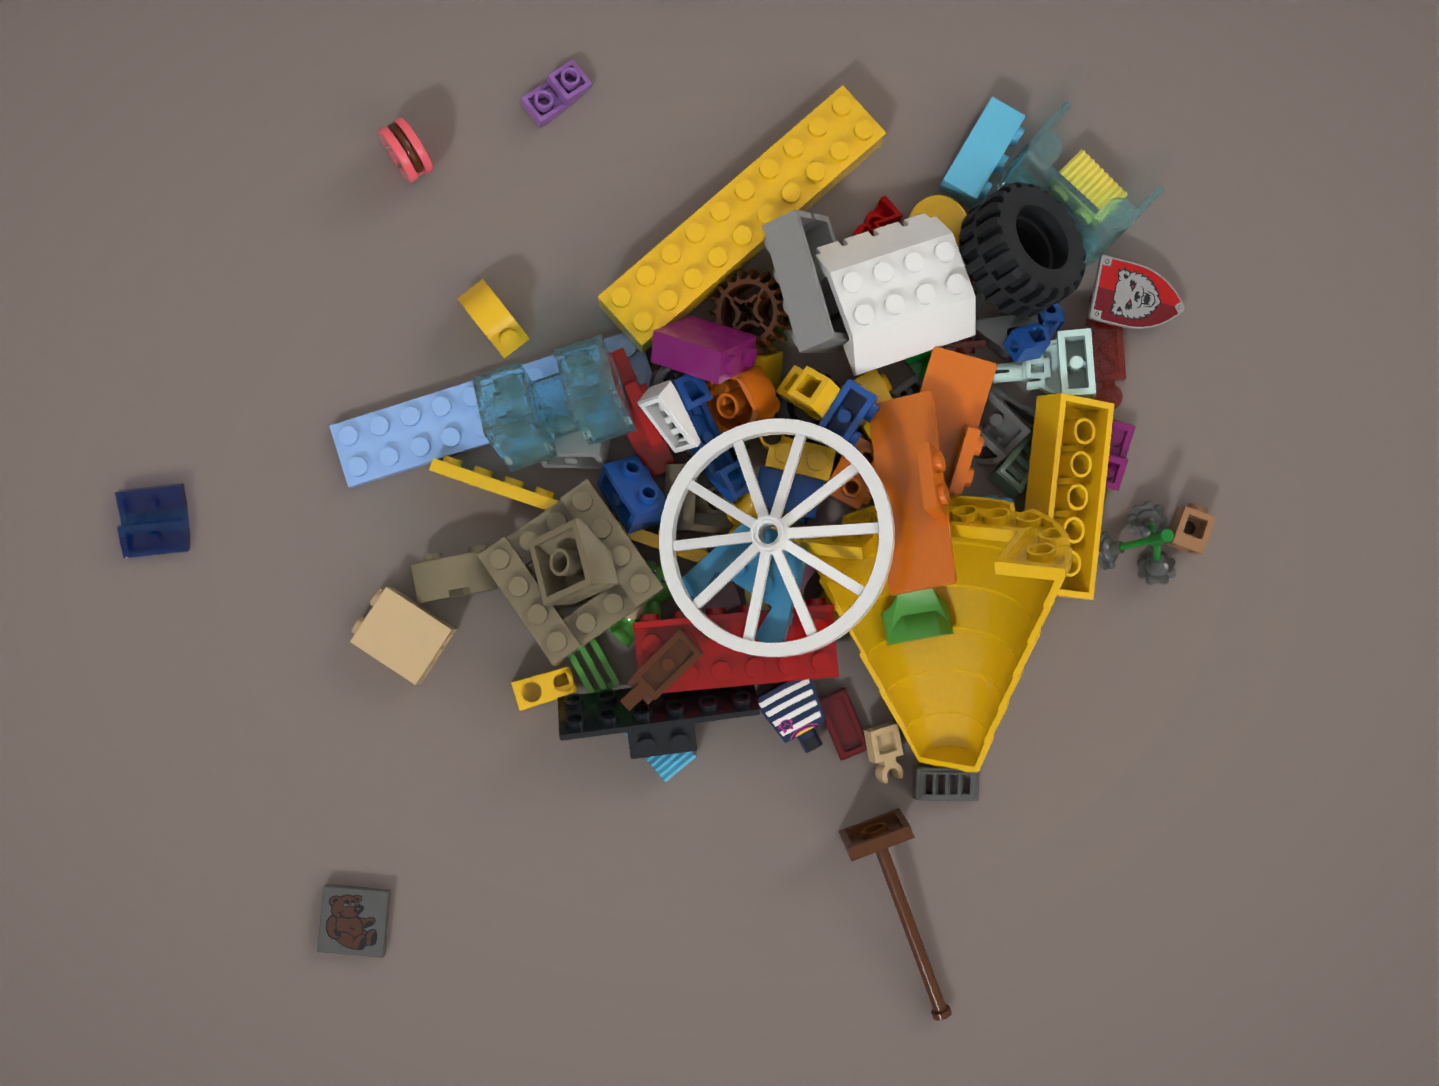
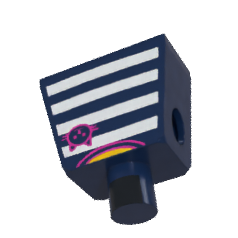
M812 679L782 682L757 696L761 713L785 743L798 738L805 753L811 752L823 744L815 727L826 722Z

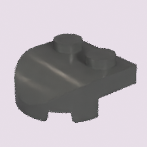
M991 389L978 427L981 430L980 436L984 437L983 447L979 456H973L971 464L993 465L1002 461L1032 431V427Z

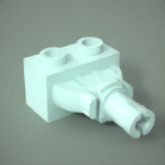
M1091 328L1057 331L1055 340L1050 341V345L1041 358L1018 363L997 364L993 384L1022 381L1026 382L1027 390L1039 389L1048 395L1065 393L1094 399L1096 383Z

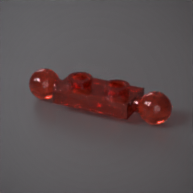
M1086 319V326L1091 328L1095 383L1102 382V387L1097 392L1096 400L1114 403V409H1116L1122 403L1123 394L1121 389L1115 385V381L1126 380L1123 327Z

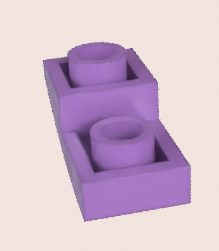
M572 59L548 74L545 83L521 97L520 104L537 126L541 128L581 98L592 87V82Z

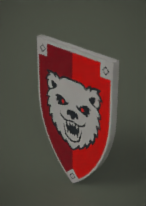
M1103 254L1100 255L1087 319L1128 329H1146L1162 325L1185 310L1175 289L1156 271L1138 263Z

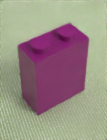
M689 315L653 331L651 362L715 384H720L753 367L757 358V349L755 348L757 336Z

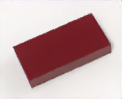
M846 688L819 698L826 719L825 725L840 760H845L866 751L864 731Z

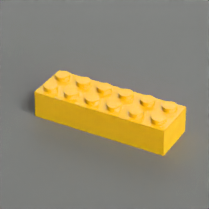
M1065 393L1037 396L1024 511L1033 508L1057 521L1069 535V547L1072 548L1073 560L1071 568L1057 593V597L1094 600L1115 404Z

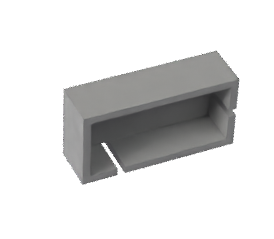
M793 210L762 225L765 234L764 243L773 261V274L775 280L780 285L783 296V308L789 316L793 330L792 339L798 347L799 353L833 354L843 350V345L849 341L842 318L834 321L830 320L831 316L840 312L828 279L820 283L814 266L815 255H817L816 248L836 242L829 216Z

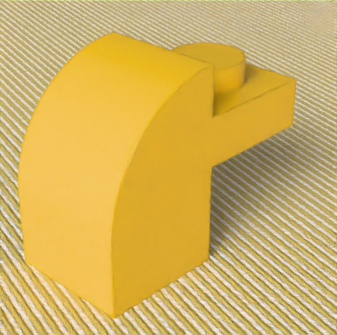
M483 279L457 298L504 359L530 339Z
M794 365L776 390L782 398L803 409L809 416L819 421L823 419L841 391L829 377L807 365L804 370Z

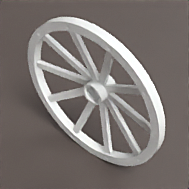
M784 418L758 420L737 426L720 434L703 446L687 462L673 483L665 501L659 529V552L664 578L670 593L684 615L696 628L717 643L738 652L762 657H789L812 652L829 645L854 628L869 612L883 590L890 572L895 547V525L890 500L880 477L868 460L840 435L810 422ZM768 435H795L769 515L744 441ZM806 438L833 448L851 462L848 467L782 517ZM733 446L758 516L757 520L695 482L700 473L714 459ZM856 474H861L874 500L878 522L790 528L792 524ZM689 490L751 528L749 532L676 540L679 514ZM771 527H776L778 530L776 540L766 544L764 540L765 532ZM879 534L875 565L865 587L791 542V539ZM752 543L694 600L691 598L680 574L677 551ZM785 550L859 596L843 616L817 632L786 559ZM760 553L744 636L741 638L719 627L700 609ZM772 555L807 635L805 638L781 643L754 641Z

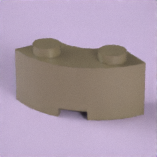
M488 544L468 547L469 553L443 558L442 552L424 555V562L411 565L418 604L500 589L477 556L488 548Z

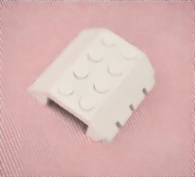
M923 213L904 219V227L899 222H895L874 229V236L867 231L845 238L843 240L844 246L836 241L816 248L817 255H815L814 266L820 283L828 279L849 337V341L843 347L854 376L931 351L936 346L943 347L976 335V296L953 232L936 216L929 218Z

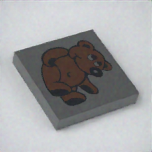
M333 884L324 885L317 952L383 958L386 949L391 890Z

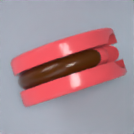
M399 117L393 123L383 126L378 130L379 137L387 153L409 183L415 182L419 175L433 171L432 162L424 146L404 118Z

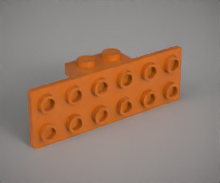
M936 346L932 349L920 392L929 390L933 393L940 451L943 453L946 470L943 472L944 482L948 487L949 495L957 496L958 494L962 495L964 487H970L974 476V469L970 468L974 455H980L983 447L984 437L980 436L981 430L978 427L997 364Z
M928 390L876 403L880 408L870 422L875 471L888 494L895 525V547L888 575L889 593L900 595L956 584L957 575L947 505L950 503L948 487L944 482L943 472L946 470L943 453L940 451L933 393Z

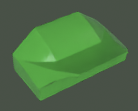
M934 588L896 595L890 608L881 613L887 646L954 634L947 603L939 598Z

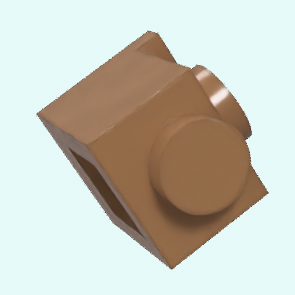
M1188 503V506L1177 507L1170 527L1174 538L1171 542L1164 543V545L1191 555L1204 554L1217 517L1207 514L1208 509L1198 504ZM1187 522L1192 527V530L1189 534H1186L1184 532Z

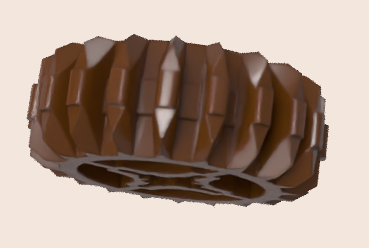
M750 268L748 274L744 270L737 271V279L729 275L726 277L728 287L724 285L717 286L721 296H713L711 298L714 303H717L716 309L708 311L710 315H714L717 318L713 322L743 332H751L754 327L763 328L765 332L756 338L755 348L758 355L767 354L768 348L776 351L778 349L776 339L785 342L788 339L783 333L784 329L792 330L791 324L787 323L789 316L783 308V296L780 285L775 280V277L771 278V273L766 270L759 273L758 269ZM758 286L762 288L758 294H753L750 299L739 296L749 288ZM771 303L773 306L772 319L769 317L768 313ZM747 307H752V308H753L752 312L755 314V317H756L758 320H756V319H751V318H752V313L749 312L750 309H748ZM733 308L735 309V312H736V318H735L734 322H733V319H732V310H733Z

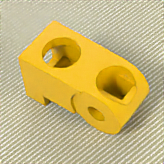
M570 666L511 682L520 711L556 700L558 697L577 691Z

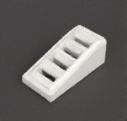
M668 380L648 388L637 403L672 450L678 453L698 447L701 441L673 383ZM681 433L683 437L679 438L678 434Z

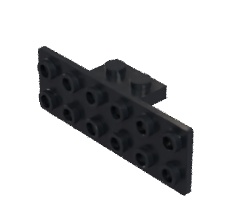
M755 685L662 693L649 704L642 699L630 711L620 701L632 688L604 689L599 692L586 694L573 693L558 698L560 740L627 732L631 759L697 751L694 723L760 714V705Z

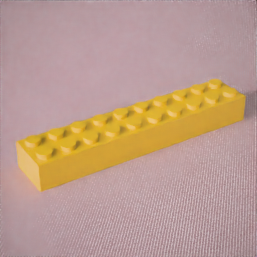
M842 85L598 296L599 307L643 354L652 346L654 330L684 318L718 289L717 286L726 282V277L734 275L766 247L762 225L793 210L806 212L880 148L886 132Z

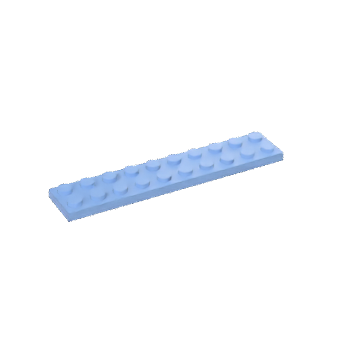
M621 333L330 425L329 427L349 488H354L430 464L433 458L442 460L444 455L452 457L539 429L541 418H552L554 416L575 418L613 406L594 365V361L623 347L640 385L646 383L649 388L652 372L646 353L642 354L625 334Z

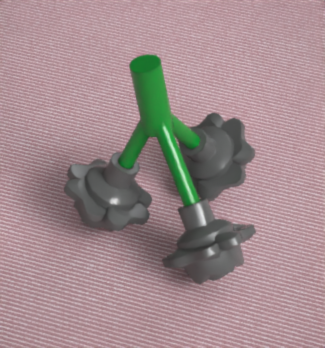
M1149 500L1142 505H1134L1132 507L1133 514L1127 516V521L1131 524L1132 534L1137 535L1140 533L1142 539L1125 543L1122 541L1115 542L1107 532H1102L1100 535L1097 564H1100L1103 570L1113 569L1118 554L1124 553L1126 549L1149 544L1153 546V553L1147 552L1145 558L1138 559V577L1140 579L1146 578L1148 585L1155 583L1165 585L1169 582V578H1174L1176 576V570L1174 569L1176 560L1172 557L1168 558L1166 552H1161V544L1171 542L1174 538V534L1170 529H1162L1161 525H1165L1168 522L1163 513V506L1160 504L1154 505L1153 501Z

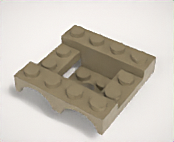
M588 479L560 497L561 500L513 534L508 537L504 536L477 555L553 666L563 662L665 590ZM575 518H580L611 551L619 584L573 605L544 606L534 564L528 566L533 562L528 542Z

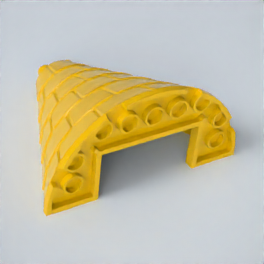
M950 496V503L947 505L957 583L937 587L934 590L939 598L947 603L954 634L887 646L881 613L890 608L896 595L889 593L888 578L875 604L849 633L861 651L859 654L860 658L878 686L879 693L901 728L918 762L935 767L942 766L959 769L964 772L977 773L980 771L993 742L994 733L1008 708L1010 698L1024 672V666L1040 636L1041 628L1056 600L1057 593L1071 568L1073 560L1072 548L1069 547V535L1057 521L1032 508L1027 511L1017 512L1015 511L1014 503L1009 501L974 496ZM875 506L846 514L842 519V524L878 522ZM879 534L804 538L800 543L802 547L809 550V553L865 587L875 565ZM816 570L821 577L819 582L832 604H834V608L840 617L843 616L859 596Z

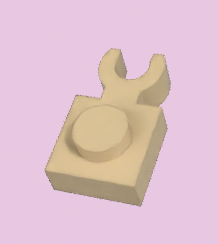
M891 721L863 730L869 762L878 763L875 770L877 781L887 784V773L890 769L894 778H903V769L896 762V757L904 755L898 723Z

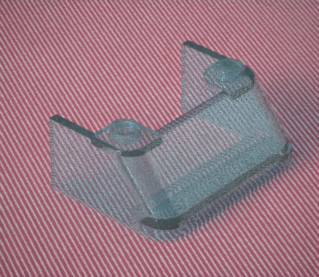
M1067 100L1004 170L998 179L997 189L999 190L1007 184L1020 182L1041 187V191H1048L1054 195L1053 199L1056 202H1061L1067 208L1065 211L1069 217L1072 216L1075 220L1077 232H1081L1083 238L1082 248L1086 250V259L1083 263L1089 266L1136 221L1165 189L1159 185L1137 208L1124 198H1114L1108 201L1101 209H1098L1052 166L1062 153L1061 139L1052 130L1072 106Z

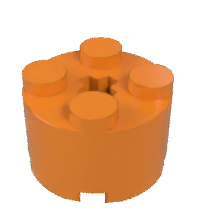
M755 365L720 384L706 382L713 397L706 404L720 433L749 422L773 419L775 413L780 409V401L776 396L775 388L760 366Z

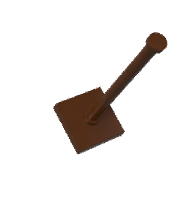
M898 808L839 830L851 862L876 853L932 1004L931 1014L933 1019L936 1021L947 1019L952 1014L951 1008L944 1002L888 850L889 847L915 838L910 824Z

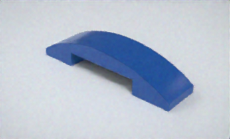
M686 374L672 381L701 441L698 447L691 448L693 455H695L703 446L721 433L706 404L713 397L705 381ZM729 450L720 454L703 470L712 484L729 502L749 492L739 460L734 461Z

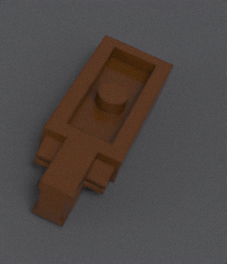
M679 629L632 675V678L627 682L632 689L620 702L630 711L642 699L647 704L652 700H656L704 654L703 651Z

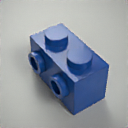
M848 378L819 423V426L840 435L855 446L862 435L857 430L864 420L870 423L880 408L876 404L879 396L853 379Z
M637 454L604 464L596 485L627 534L660 524L667 497L658 488L651 477L650 470L647 466L643 465Z

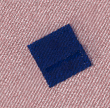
M184 483L124 489L115 492L121 519V525L117 527L123 558L187 552L190 550V526Z

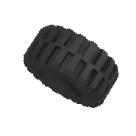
M1014 182L1013 184L1001 187L968 212V215L965 216L962 222V230L959 234V244H962L959 252L962 260L965 261L968 276H971L975 282L973 284L975 289L986 296L985 300L991 305L996 304L998 310L1008 314L1012 313L1013 316L1019 317L1038 315L1073 294L1081 284L1086 264L1083 263L1086 259V250L1082 248L1083 238L1081 232L1076 230L1075 220L1072 216L1069 217L1065 211L1067 208L1061 202H1056L1053 199L1054 195L1048 191H1041V187L1034 184Z

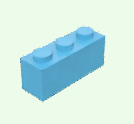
M992 96L938 189L971 208L977 199L983 201L993 185L988 182L993 171L999 174L1009 156L1004 154L1008 145L1011 144L1015 147L1024 133L1025 129L1020 127L1026 116Z

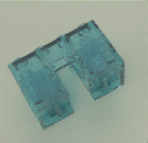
M601 334L553 350L559 373L532 381L521 362H517L472 377L483 433L510 472L558 457L554 439L577 431H581L588 445L591 446L637 430L622 375Z

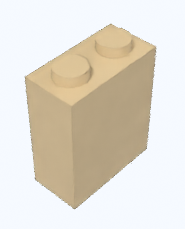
M385 587L384 590L379 589L370 601L372 609L366 618L361 616L353 626L351 632L354 633V636L350 642L414 685L421 684L458 629L394 587Z

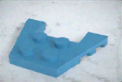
M742 523L731 534L749 532L751 528ZM772 527L767 529L764 535L766 544L776 540L778 531ZM791 540V542H793L794 544L798 545L799 547H801V548H803L804 550H806L807 552H809V550L805 549V548L802 547L801 545H799V544H797L796 542H794V541ZM752 543L715 547L682 577L689 594L696 598ZM785 550L784 554L800 589L806 563ZM760 553L731 580L751 594ZM773 555L763 596V601L772 608L755 636L757 640L764 643L785 642L788 627L792 624L794 616L792 612L794 604Z

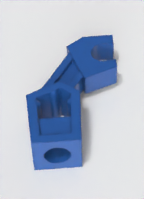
M1058 303L1038 314L1039 324L1035 322L1011 331L1003 345L1015 363L1041 358L1050 345V339L1065 322V313Z

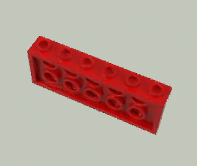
M825 598L805 599L817 632L834 623V604H826ZM750 605L739 606V612L726 613V607L706 609V616L729 633L743 638ZM795 607L792 610L794 616L792 624L788 627L785 642L807 637ZM771 609L760 611L756 633ZM682 611L673 612L672 619L660 620L659 613L639 615L640 622H633L638 669L679 629L704 653L663 693L839 677L836 641L801 655L762 657L738 652L717 643L696 628Z

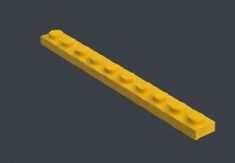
M444 455L442 461L433 458L429 468L430 471L545 511L559 502L553 499L554 492L540 487H536L535 492L523 489L524 482L505 476L504 482L492 478L493 471L475 466L474 470L470 471L461 467L463 461ZM642 529L627 534L630 540L659 549V531L658 534H654ZM707 548L677 551L676 554L679 557L699 563L709 552H706Z

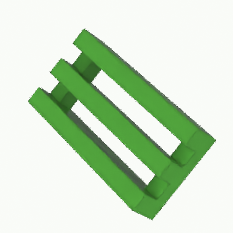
M596 638L590 643L611 679L610 683H605L585 646L579 651L600 686L599 689L595 690L576 654L574 653L568 657L588 693L612 689L621 684Z

